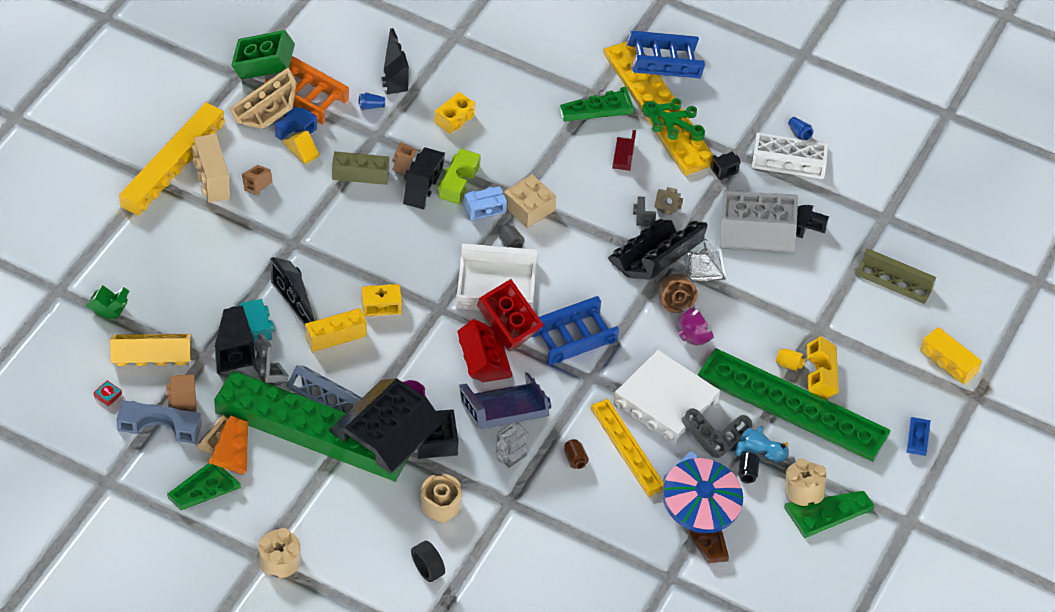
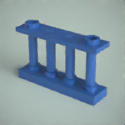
M631 30L626 44L627 46L636 47L637 52L632 65V72L701 78L705 62L703 60H695L694 56L699 37ZM643 47L652 48L654 56L644 55ZM660 49L669 50L671 58L661 57ZM677 51H686L688 59L678 58Z
M598 296L539 317L544 326L532 337L541 335L549 348L548 365L561 363L563 360L618 341V326L609 329L599 314L601 300ZM592 317L601 332L591 335L582 319ZM575 323L584 338L574 341L565 325ZM558 329L567 344L557 348L548 332Z

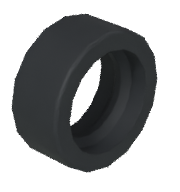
M425 540L412 547L411 556L413 562L425 580L433 582L445 574L444 562L432 543Z

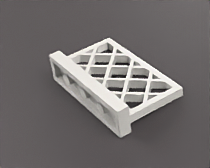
M757 133L751 168L824 179L828 144ZM760 140H766L768 143L764 144ZM779 143H785L786 145L782 147ZM774 146L776 150L772 151L769 147ZM796 146H803L804 148H803V149H799V148L796 147ZM792 149L794 152L790 154L787 150ZM815 149H823V151L817 152ZM810 152L813 155L807 156L805 153Z

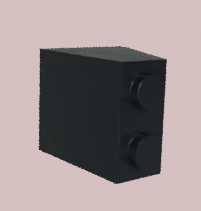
M243 305L223 309L215 342L216 372L221 373L253 366L255 358L254 339Z

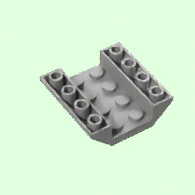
M724 190L719 248L794 253L798 195Z

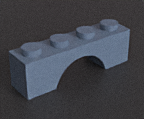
M122 400L116 419L117 429L121 432L138 434L143 428L158 424L170 428L175 434L176 441L193 444L197 442L202 425L201 413L195 411H185L173 407L167 408L154 404L148 405Z

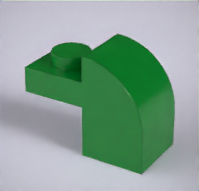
M101 285L93 292L86 307L100 316L116 319L125 308L128 301L126 297L130 291L123 287L114 294L108 288Z

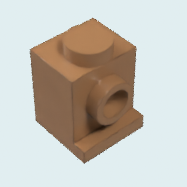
M400 142L392 159V162L395 163L392 170L405 175L417 149Z
M256 165L242 174L244 190L255 195H259V190L273 183L271 170L260 165Z

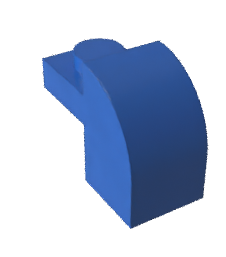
M293 107L292 110L283 115V119L275 124V136L281 141L293 131L296 133L302 131H309L310 134L317 130V117L304 108Z

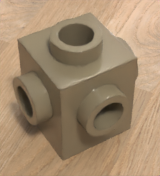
M667 187L666 190L658 189L654 208L662 209L661 213L672 215L673 212H677L678 209L682 208L683 198H680L681 193H677L678 189ZM667 198L672 200L671 204L667 202Z

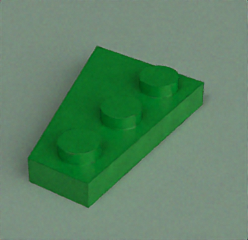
M208 463L167 493V496L180 510H184L240 489L241 483L224 468Z

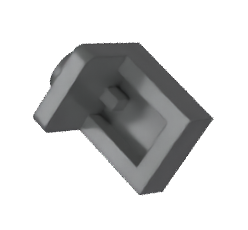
M638 196L637 204H633V215H636V225L652 226L653 222L656 221V212L645 211V197Z

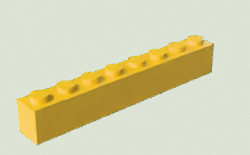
M205 102L119 194L120 207L137 216L147 210L150 203L159 197L161 191L170 185L172 179L181 173L187 163L189 164L194 157L192 153V146L195 145L194 138L215 134L224 126V111Z

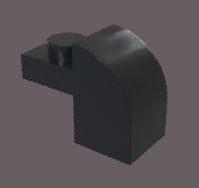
M813 205L798 206L796 237L803 239L807 228L825 234L829 216L813 212Z

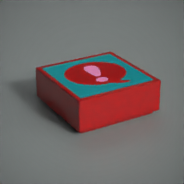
M108 380L94 391V397L108 407L122 395V390Z

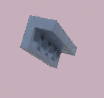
M296 365L287 384V387L315 402L337 409L335 407L339 406V411L345 412L344 404L350 403L355 405L363 398L304 365ZM298 375L303 377L305 386L300 388L294 385ZM318 385L322 395L315 397L312 395L310 387ZM331 394L336 395L338 404L330 405L327 396Z

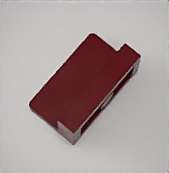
M636 130L632 131L631 139L617 137L613 169L631 170Z

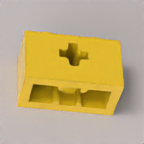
M400 284L361 287L364 316L402 314Z

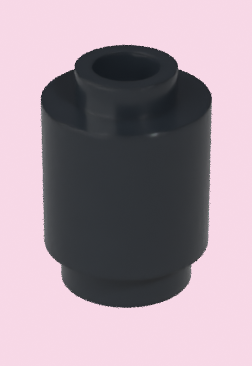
M745 453L740 456L738 476L742 482L748 484L756 481L759 472L760 459L753 453Z

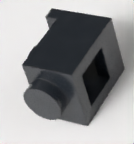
M733 151L722 154L719 157L713 155L710 169L719 180L737 174L741 161L739 156L735 155Z

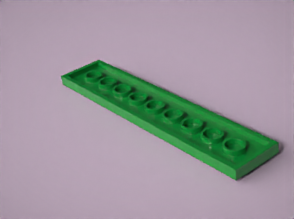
M717 348L714 349L698 373L700 378L712 386L874 462L891 432L886 427Z

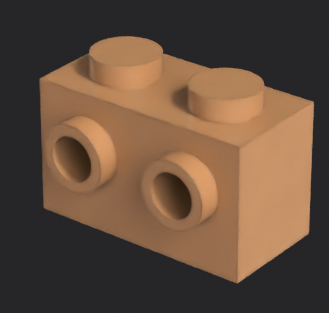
M194 374L170 376V384H166L168 408L173 407L179 410L197 412Z

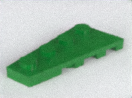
M625 86L621 87L620 91L613 92V90L607 91L603 96L597 97V95H593L585 101L579 99L561 104L560 113L564 122L634 114V106Z
M865 491L824 497L820 503L815 505L814 502L808 503V506H801L792 502L785 503L784 509L805 539L873 511L874 504Z

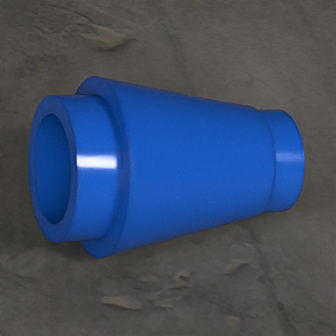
M367 92L360 93L358 107L363 108V110L384 108L385 97Z
M792 117L788 121V125L799 139L808 140L812 137L814 130L810 124L796 117Z

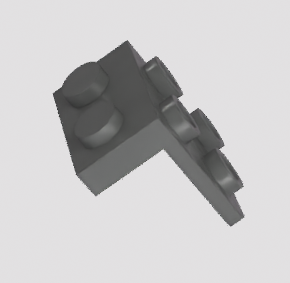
M258 334V339L255 340L257 355L253 360L254 370H256L265 383L272 385L288 383L289 375L280 363H270L272 349L270 342L263 334Z

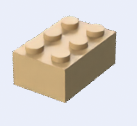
M211 134L195 137V145L192 146V153L195 157L193 158L194 169H198V182L203 184L201 185L202 195L207 197L208 203L230 199L229 173L217 135Z

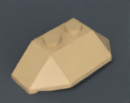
M286 68L229 108L235 121L238 124L259 129L266 128L292 110L297 82L290 69Z

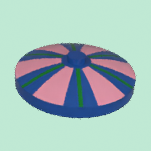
M692 458L682 461L670 470L663 484L662 498L667 512L678 524L694 532L714 533L726 529L737 519L743 505V491L737 477L727 467L714 460Z

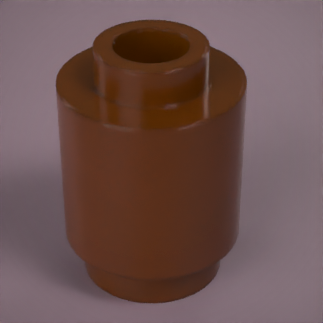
M571 439L564 444V453L571 468H584L589 458L582 443L577 439Z

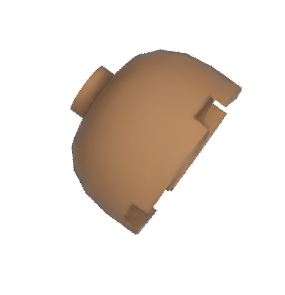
M673 274L666 277L660 284L658 292L662 305L672 313L684 312L682 309L691 308L698 296L695 284L689 277L683 274Z

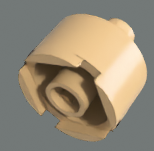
M798 459L796 463L788 467L786 470L785 494L788 495L789 501L797 505L808 506V503L814 502L815 505L824 499L826 488V468L824 466L808 462L806 459Z
M442 474V476L436 477L432 475L422 485L421 510L427 517L440 523H447L460 512L462 503L461 485L451 475Z
M280 528L279 530L270 531L260 538L259 563L261 569L267 575L271 576L272 574L278 576V578H285L297 571L301 560L300 542L287 528Z

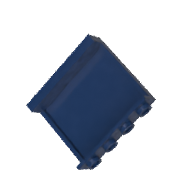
M525 372L526 384L474 394L467 383L459 385L461 403L479 429L549 416V409H551L550 398L545 395L544 390H541L540 385L536 384L535 379L528 372Z

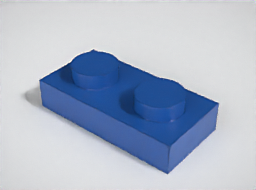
M911 417L906 453L926 456L931 420Z

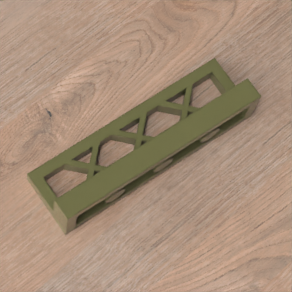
M869 248L866 249L863 261L856 271V275L923 304L926 303L933 291L937 278ZM864 267L872 269L873 273L864 272ZM887 275L891 280L885 281L880 276ZM903 282L907 284L908 287L902 288L898 285V283ZM915 290H922L926 294L923 297L916 294Z

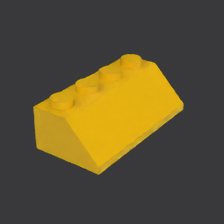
M113 334L110 339L111 363H115V366H127V363H135L136 366H146L147 362H155L157 366L167 365V362H175V365H187V362L191 361L192 334Z

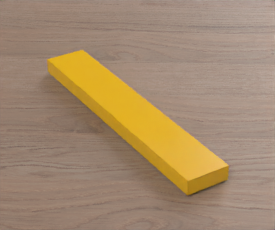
M605 399L592 404L591 411L647 497L661 492L664 482L610 400Z

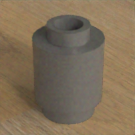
M506 224L499 229V238L507 247H523L525 239L514 226Z

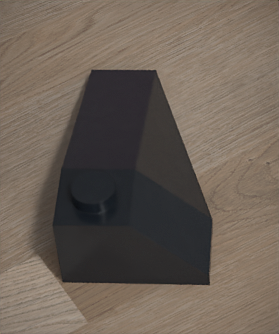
M390 28L383 77H381L382 88L385 87L387 94L408 91L409 66L405 53L401 50V44L398 43V37L394 28Z
M276 257L270 258L271 283L304 325L315 321L300 269L295 267L291 261Z

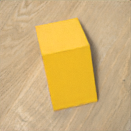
M309 131L297 132L283 140V143L304 165L319 157V152Z

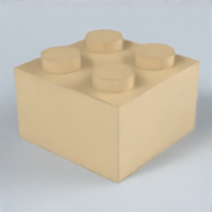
M533 174L504 191L507 201L506 209L526 228L555 211L556 195Z

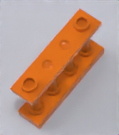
M292 56L289 69L293 76L301 79L296 84L293 107H300L310 111L317 117V122L323 125L325 123V110L335 100H339L344 104L349 100V87ZM306 84L316 87L304 99L296 95ZM321 92L330 95L319 107L311 103Z

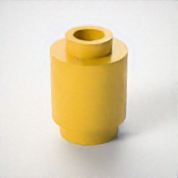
M780 348L776 357V363L781 367L798 372L799 369H803L806 359L803 358V353L788 348Z

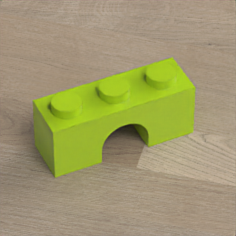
M460 148L457 155H453L451 166L446 168L444 179L440 180L437 186L439 199L460 205L467 191V180L462 179V177L474 179L480 168V154Z

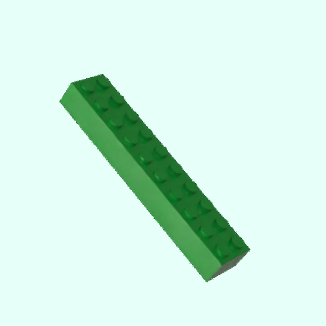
M233 370L214 398L216 414L224 415L227 418L233 416L247 421L250 427L394 482L397 481L409 459L408 457L392 474L388 473L376 464V454L351 437L344 442L329 432V429L346 414L345 412Z

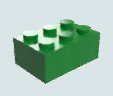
M286 30L240 38L236 45L231 66L241 80L280 73L289 68L295 43Z

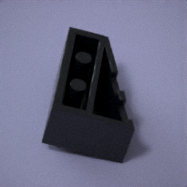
M424 147L421 153L417 154L415 162L412 161L410 169L406 170L404 175L406 186L403 204L425 209L426 198L432 194V191H429L432 184L436 185L443 170L445 152Z

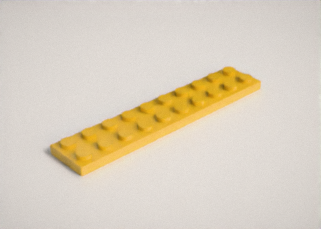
M626 41L604 48L603 54L641 111L645 102L654 101L657 104L671 103V100L675 98L660 75L632 72V65L637 55L636 47L627 46ZM681 107L680 110L670 109V110H664V111L667 112V113H669V112H677V111H684V110H683L682 107ZM658 116V120L663 122V129L661 132H656V134L684 176L711 166L713 153L704 140H692L690 132L673 124L674 128L679 131L678 138L670 140L667 137L668 131L664 119ZM646 117V119L648 120V122H649L650 125L652 126L651 119L648 118V117ZM687 117V118H679V119H681V120H683V121H685V122H687V123L693 125L692 122L690 121V119H689L688 117Z

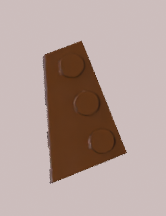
M684 528L708 564L728 561L729 555L722 530L714 533H699Z

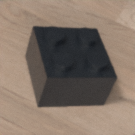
M454 409L436 411L443 424L417 449L418 459L458 456L459 441Z

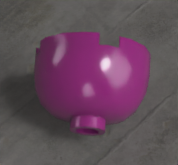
M694 306L681 315L679 319L680 331H678V334L683 341L687 340L690 344L698 346L714 339L712 331H707L708 324Z

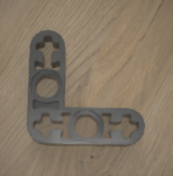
M690 408L683 413L681 418L684 426L714 458H720L741 439L742 434L748 428H752L753 425L752 420L748 416L740 415L719 434L697 409ZM691 415L694 417L693 421L689 420ZM741 422H744L745 425L738 431L736 428ZM702 428L708 431V438L701 435ZM727 432H731L734 435V441L727 439ZM717 445L720 446L719 451H716L715 449Z

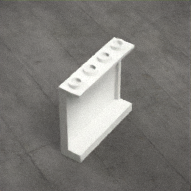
M462 243L456 308L479 310L477 303L481 296L512 279L533 309L537 250Z
M657 350L615 391L614 404L620 410L630 414L635 420L645 424L651 431L661 435L666 441L677 445L679 436L687 429L682 423L683 413L690 408L697 409L702 413L709 405L714 407L719 401L720 390ZM691 415L689 420L693 421L694 417Z

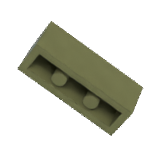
M334 151L332 180L387 185L390 156Z

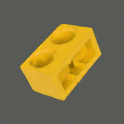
M458 92L435 110L434 123L451 134L455 130L460 129L466 121L474 117L475 102L461 92Z

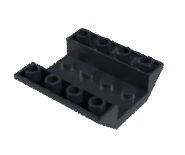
M658 219L653 222L651 227L643 229L640 235L629 239L626 245L615 249L608 259L627 278L650 280L703 242L708 227L707 222L692 221L684 230L677 232L672 220Z
M394 378L380 380L329 429V432L344 442L349 437L353 438L375 453L376 464L392 474L443 424V421L427 398L399 379Z

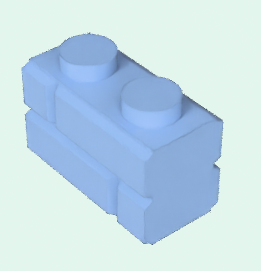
M500 186L495 188L488 187L485 190L470 191L468 194H464V207L470 221L506 213L507 201Z

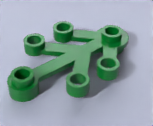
M678 98L672 99L671 103L657 104L654 101H648L643 104L642 111L646 117L651 119L654 132H661L663 129V122L658 120L659 116L664 119L668 131L667 137L670 140H676L679 131L674 128L673 124L690 132V138L694 141H702L704 139L705 129L703 126H693L679 119L695 118L697 115L696 107L689 106L685 111L665 112L664 110L681 109L682 101Z

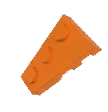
M233 416L226 420L220 434V439L215 445L214 453L208 463L241 475L247 472V421Z

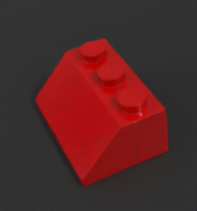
M512 279L481 296L478 300L477 307L509 352L525 343L544 326Z
M473 318L457 331L459 343L464 354L463 357L468 367V374L471 378L485 383L508 379L513 376L504 345L492 327Z

